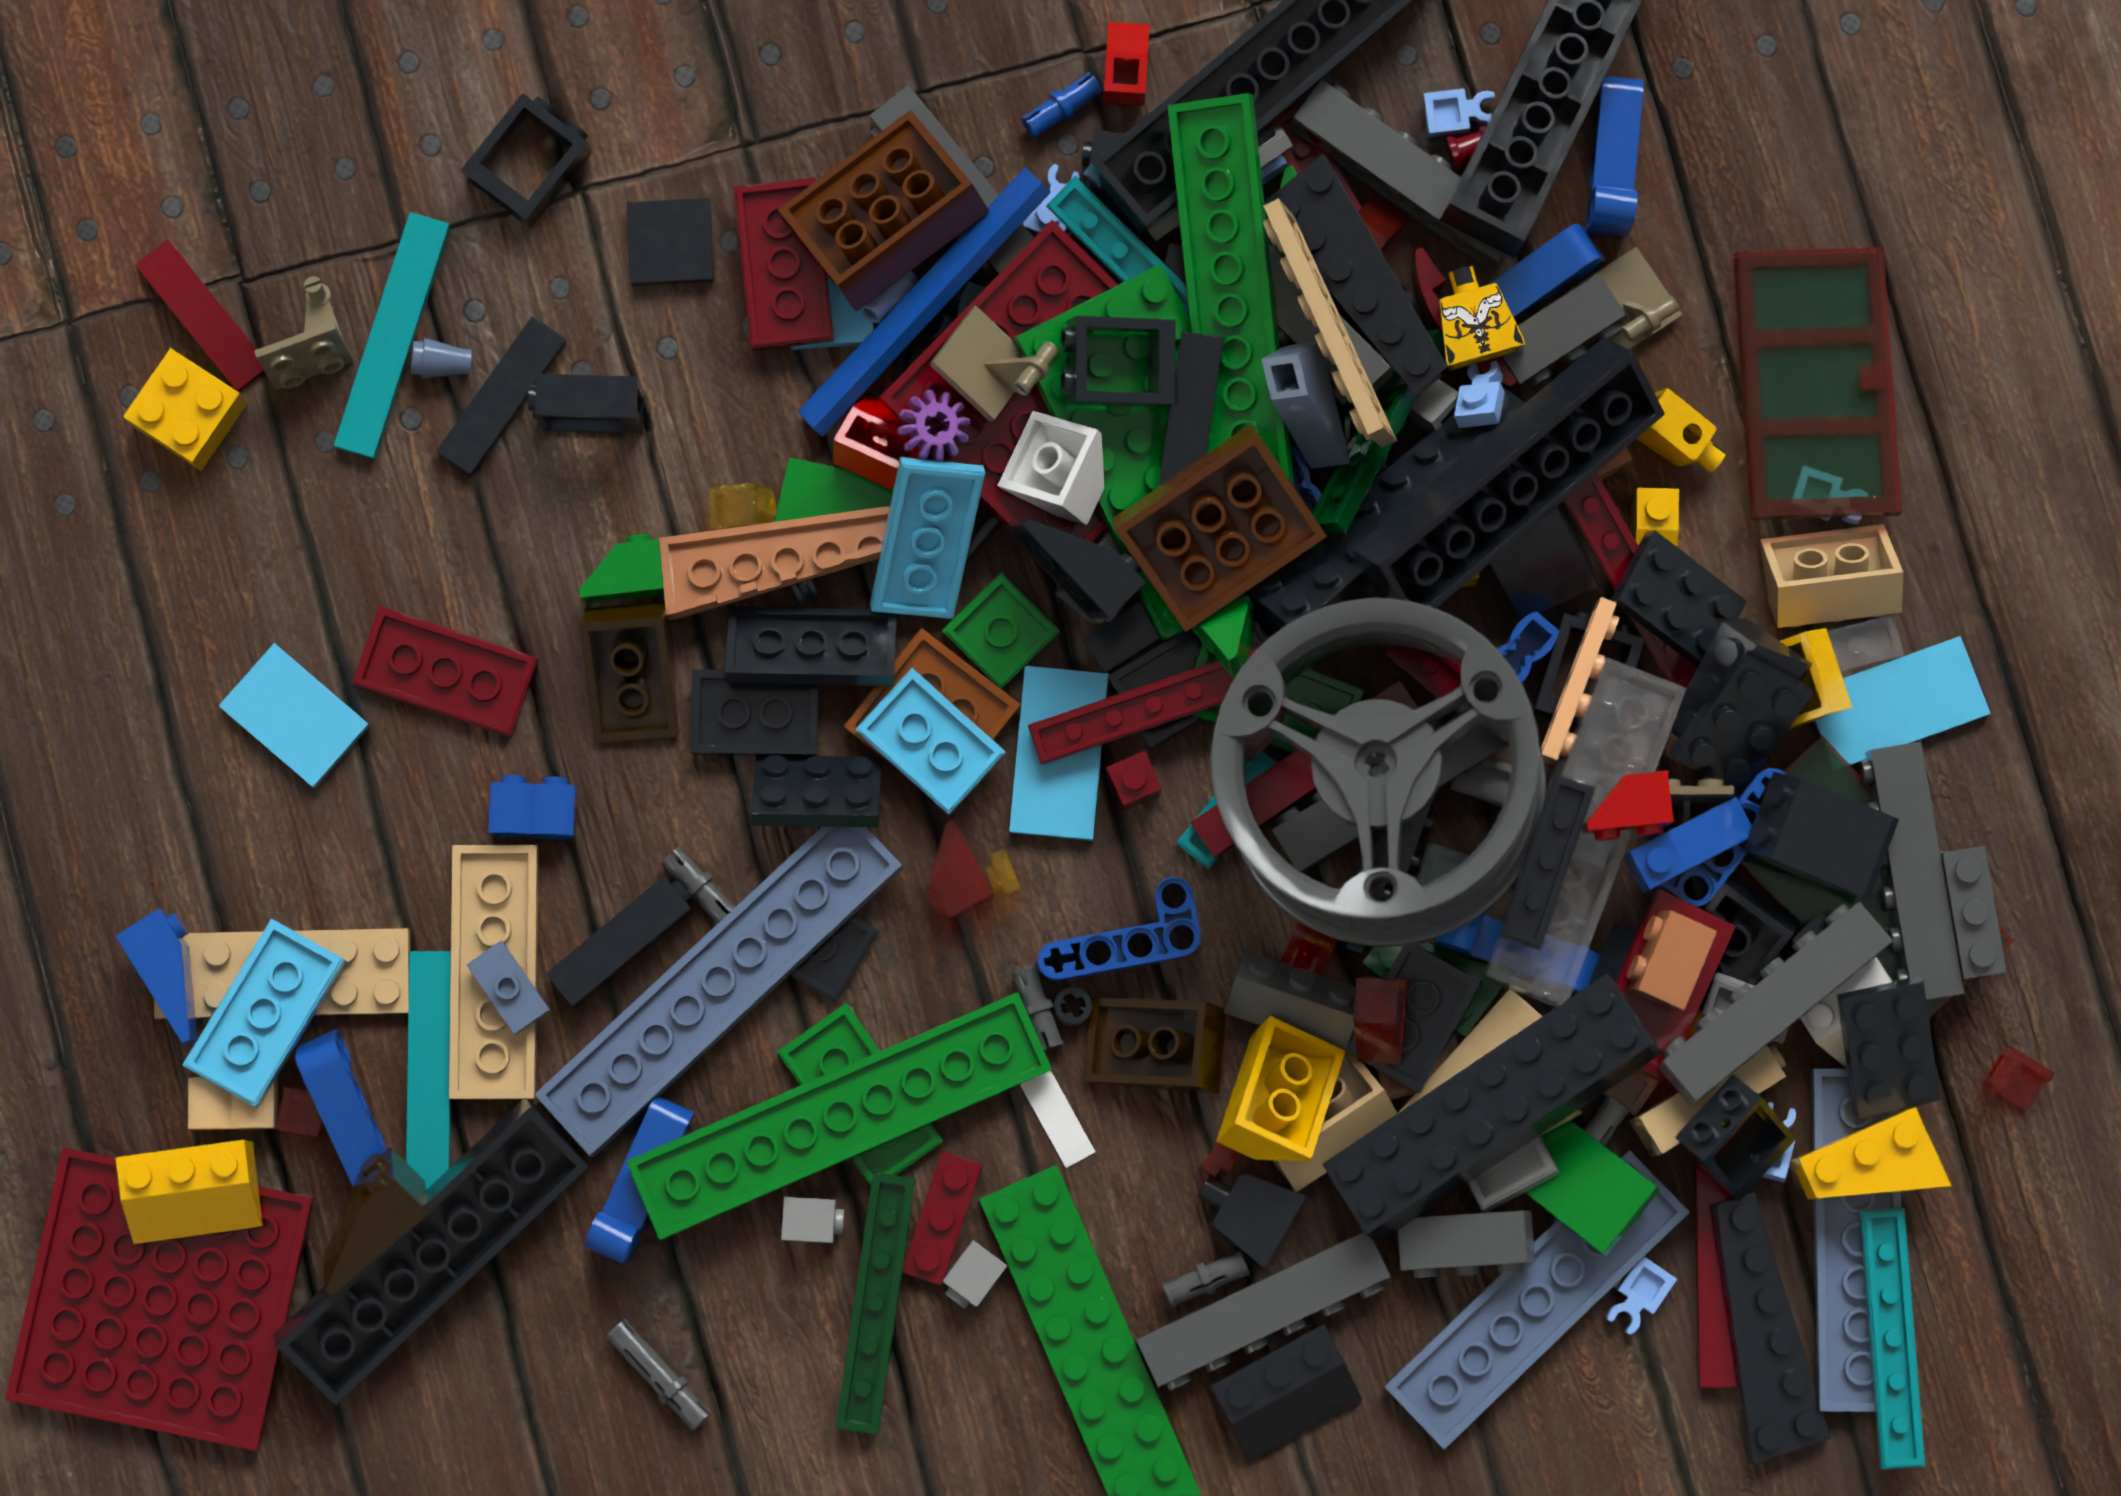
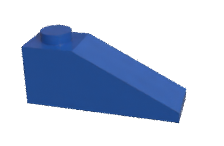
M1737 797L1633 849L1624 855L1623 858L1642 893L1645 894L1747 840L1752 825Z
M158 908L115 937L182 1044L191 1046L197 1042L190 952L187 943L183 939L188 934V931L176 913L169 916L166 911Z

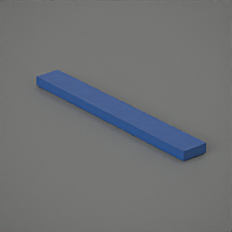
M1026 167L987 207L989 212L973 223L799 409L800 415L822 437L1050 194L1051 191Z

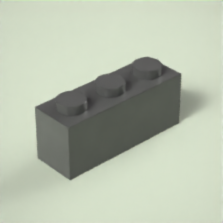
M1598 273L1518 325L1525 341L1524 350L1501 357L1522 388L1528 384L1532 388H1536L1554 375L1551 369L1564 360L1567 365L1573 364L1588 351L1586 346L1598 338L1610 340L1622 331L1621 323L1627 320V316Z
M1985 846L1940 853L1962 979L2007 972Z
M1244 950L1224 1013L1261 1025L1269 1016H1272L1338 1048L1346 1050L1360 1012L1365 990L1311 973L1306 969L1296 968L1272 960L1264 955H1257Z
M1531 1211L1417 1217L1398 1230L1401 1270H1413L1414 1278L1439 1277V1268L1455 1267L1456 1276L1481 1274V1266L1497 1265L1498 1273L1524 1272L1523 1263L1535 1262Z

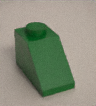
M637 534L626 537V543H617L580 587L579 596L583 604L663 596L664 587L659 539L651 540V535Z
M1246 592L1191 628L1233 679H1235L1240 669L1248 660L1255 630L1250 613L1254 609V605Z

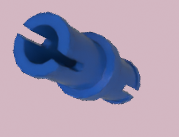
M1087 72L1083 77L1061 92L1055 90L1050 93L1049 100L1027 115H1023L1020 118L1028 134L1032 135V138L1036 140L1041 134L1062 120L1068 122L1074 118L1075 111L1097 96H1101L1103 91L1096 78L1090 72Z

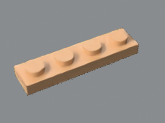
M1601 597L1594 606L1540 748L1543 761L1553 765L1559 756L1567 757L1575 734L1568 732L1574 716L1581 719L1590 695L1583 693L1589 677L1592 679L1597 678L1605 656L1598 654L1604 638L1611 640L1617 627L1619 617L1613 615L1617 603Z

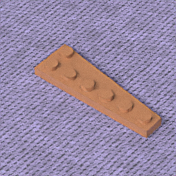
M890 506L659 538L665 610L668 620L680 619L879 559Z

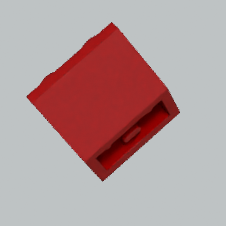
M870 394L851 408L833 440V464L894 490L900 457L917 459L920 447L916 445L909 451L904 449L905 443L912 439L911 435H898L897 429L903 426V424L878 400V397ZM931 451L929 452V454H928V456L926 457L925 460H929V459H930V457H931V455H932V454H931Z

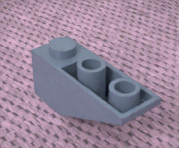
M1317 341L1283 346L1262 358L1271 401L1309 467L1315 469L1349 464V454L1326 360Z

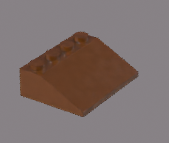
M909 110L779 208L778 211L841 294L857 312L989 212V209L971 181L916 115Z
M1252 424L1111 519L1115 532L1185 632L1327 537Z

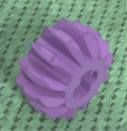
M927 390L924 393V402L920 398L913 396L909 399V405L913 411L903 409L899 413V417L902 420L910 423L897 429L898 435H911L912 439L905 443L904 449L909 451L918 445L920 449L917 453V459L922 460L926 459L931 450L932 458L937 462L943 461L944 451L951 457L957 455L959 450L955 442L964 444L969 438L966 433L958 430V428H964L970 424L969 418H957L956 416L964 408V405L958 402L951 408L947 406L950 400V393L944 392L940 396L938 403L936 402L933 390ZM933 417L940 421L937 427L942 426L943 431H939L934 436L927 432L930 426L925 427V422H928Z

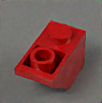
M1108 22L1103 104L1144 107L1149 24Z
M1668 771L1624 775L1582 826V834H1594L1595 841L1621 838L1620 831L1637 829V836L1639 837L1663 834V827L1669 826L1674 822Z

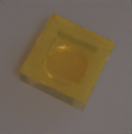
M1003 849L989 855L992 865L985 868L994 892L1002 889L1005 898L1021 892L1020 884L1006 850Z

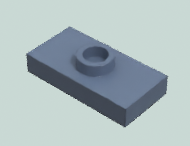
M502 940L466 964L515 1035L551 1011Z

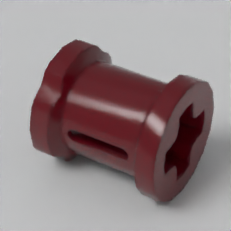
M1486 125L1479 127L1478 132L1460 138L1446 137V148L1455 173L1462 171L1463 166L1467 165Z

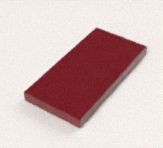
M816 177L734 186L752 351L835 342L827 274L778 211L779 208L817 181Z
M379 605L352 685L512 738L539 659L538 657Z
M1658 889L1615 982L1663 1051L1680 1036L1685 1040L1736 926ZM1659 911H1674L1717 931L1685 1010H1671L1627 990L1631 979L1627 978L1629 967L1636 955H1642L1647 940L1643 938L1644 931L1651 917L1654 915L1658 916ZM1661 1054L1639 1070L1662 1081H1666L1667 1078L1658 1068L1666 1058Z

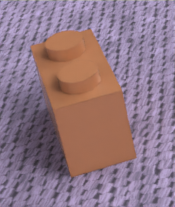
M1659 911L1658 916L1654 915L1651 917L1644 931L1643 938L1647 940L1642 955H1636L1629 967L1627 978L1631 979L1627 990L1671 1010H1685L1717 931L1674 911Z

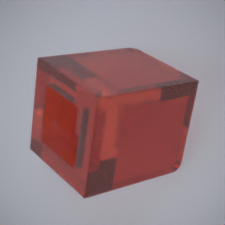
M2008 1047L2001 1051L1981 1085L2021 1110H2027L2043 1083L2051 1081L2055 1073L2014 1047Z

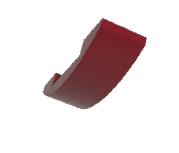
M168 239L135 264L236 391L240 392L265 372L256 358L254 350L257 349Z
M1420 247L1414 252L1411 259V276L1414 292L1429 329H1438L1442 333L1439 298L1436 293L1441 291L1446 280L1423 247ZM1500 357L1476 364L1482 375L1490 370L1492 361H1497L1503 375L1501 385L1509 392L1515 387L1517 380ZM1469 366L1462 369L1467 373Z

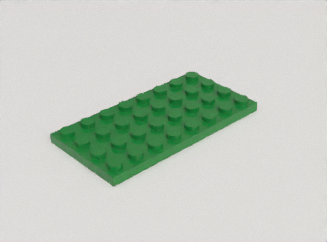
M1162 263L1013 338L1022 358L1035 356L1044 342L1053 343L1057 347L1058 354L1048 365L1049 373L1043 380L1037 381L1035 384L1051 416L1097 429L1102 433L1105 488L1096 507L1120 555L1125 552L1133 559L1134 557L1115 532L1111 519L1159 486L1170 406L1162 409L1065 405L1066 394H1061L1060 374L1062 369H1066V352H1062L1060 348V333L1062 327L1066 326V320L1075 316L1176 320V373L1182 331L1191 332V323ZM1087 330V391L1147 393L1148 332ZM1141 569L1138 574L1146 583L1138 591L1162 639H1168L1184 630Z

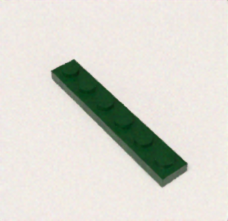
M1438 329L1427 330L1438 351L1441 353L1443 349L1442 333ZM1390 366L1394 376L1376 392V395L1396 437L1404 427L1405 419L1419 396L1413 393L1393 367ZM1358 430L1355 431L1347 446L1350 463L1337 465L1312 512L1326 535L1346 533L1347 529L1353 524L1354 516L1364 497L1369 493L1372 482L1382 463L1387 459L1392 444L1381 448L1373 439L1367 441L1363 434H1360Z
M876 1172L872 1176L835 1427L838 1429L877 1435L880 1432L916 1178Z

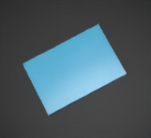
M275 643L219 705L221 709L313 788H316L371 726Z
M913 668L908 671L855 729L862 738L948 815L958 807L1006 754L997 743Z

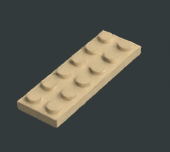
M1279 198L1264 205V209L1269 217L1263 221L1265 230L1271 242L1277 245L1280 252H1285L1286 256L1280 259L1281 265L1290 282H1294L1297 289H1301L1303 292L1297 299L1308 320L1311 319L1315 328L1319 327L1321 331L1314 335L1324 357H1328L1331 364H1336L1338 368L1337 371L1332 373V376L1342 396H1346L1350 403L1353 402L1356 407L1349 412L1358 432L1363 434L1367 441L1373 439L1381 448L1396 442L1397 439L1294 215Z
M452 845L449 1099L451 1100L536 1099L534 1094L536 1093L537 1021L515 1035L466 964L502 940L537 990L539 846Z
M409 928L295 931L346 961L314 1016L409 1013V951H411V930ZM263 931L188 933L183 937L190 952L195 1019L212 1017ZM154 999V1018L167 1019Z

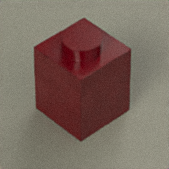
M1145 750L1106 767V775L1122 811L1161 795L1162 787Z

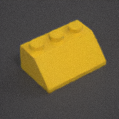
M1269 1016L1251 1034L1216 1142L1252 1159L1309 1162L1316 1147L1345 1050Z
M238 1140L116 1157L120 1200L134 1244L263 1227L252 1141Z

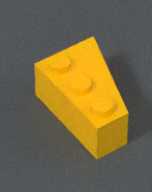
M1916 1107L1901 1111L1791 1160L1808 1200L1952 1186Z

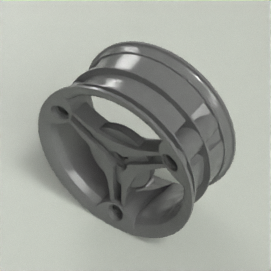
M1396 599L1345 601L1308 613L1272 635L1252 654L1230 685L1215 724L1211 756L1212 780L1218 809L1226 829L1239 849L1250 873L1262 890L1278 907L1308 928L1330 938L1358 945L1395 947L1417 944L1454 932L1474 921L1489 910L1519 877L1546 798L1544 761L1538 742L1537 727L1532 707L1520 680L1502 654L1484 636L1452 615L1430 606ZM1376 646L1415 648L1447 658L1461 667V686L1458 689L1416 710L1391 700L1372 699L1356 702L1333 716L1294 703L1290 700V695L1286 688L1291 681L1307 669L1328 658L1344 652ZM1489 697L1494 700L1489 703H1483L1476 698ZM1467 702L1470 711L1439 731L1433 732L1431 724ZM1286 714L1321 730L1317 740L1315 741L1282 725ZM1482 723L1498 737L1510 743L1511 774L1504 805L1488 836L1463 863L1435 881L1421 886L1412 876L1400 871L1403 824L1413 820L1424 811L1436 795L1442 777L1443 761L1441 753L1472 727ZM1274 736L1286 741L1312 759L1313 780L1322 801L1334 815L1358 828L1363 856V872L1348 880L1341 890L1314 881L1288 864L1271 847L1253 818L1247 799L1246 765L1263 751ZM1378 762H1384L1387 773L1382 776L1381 772H1378L1379 777H1373L1370 766L1375 763L1379 767ZM1372 829H1387L1389 869H1374ZM1388 883L1394 887L1392 897L1383 902L1372 899L1373 889L1378 884Z

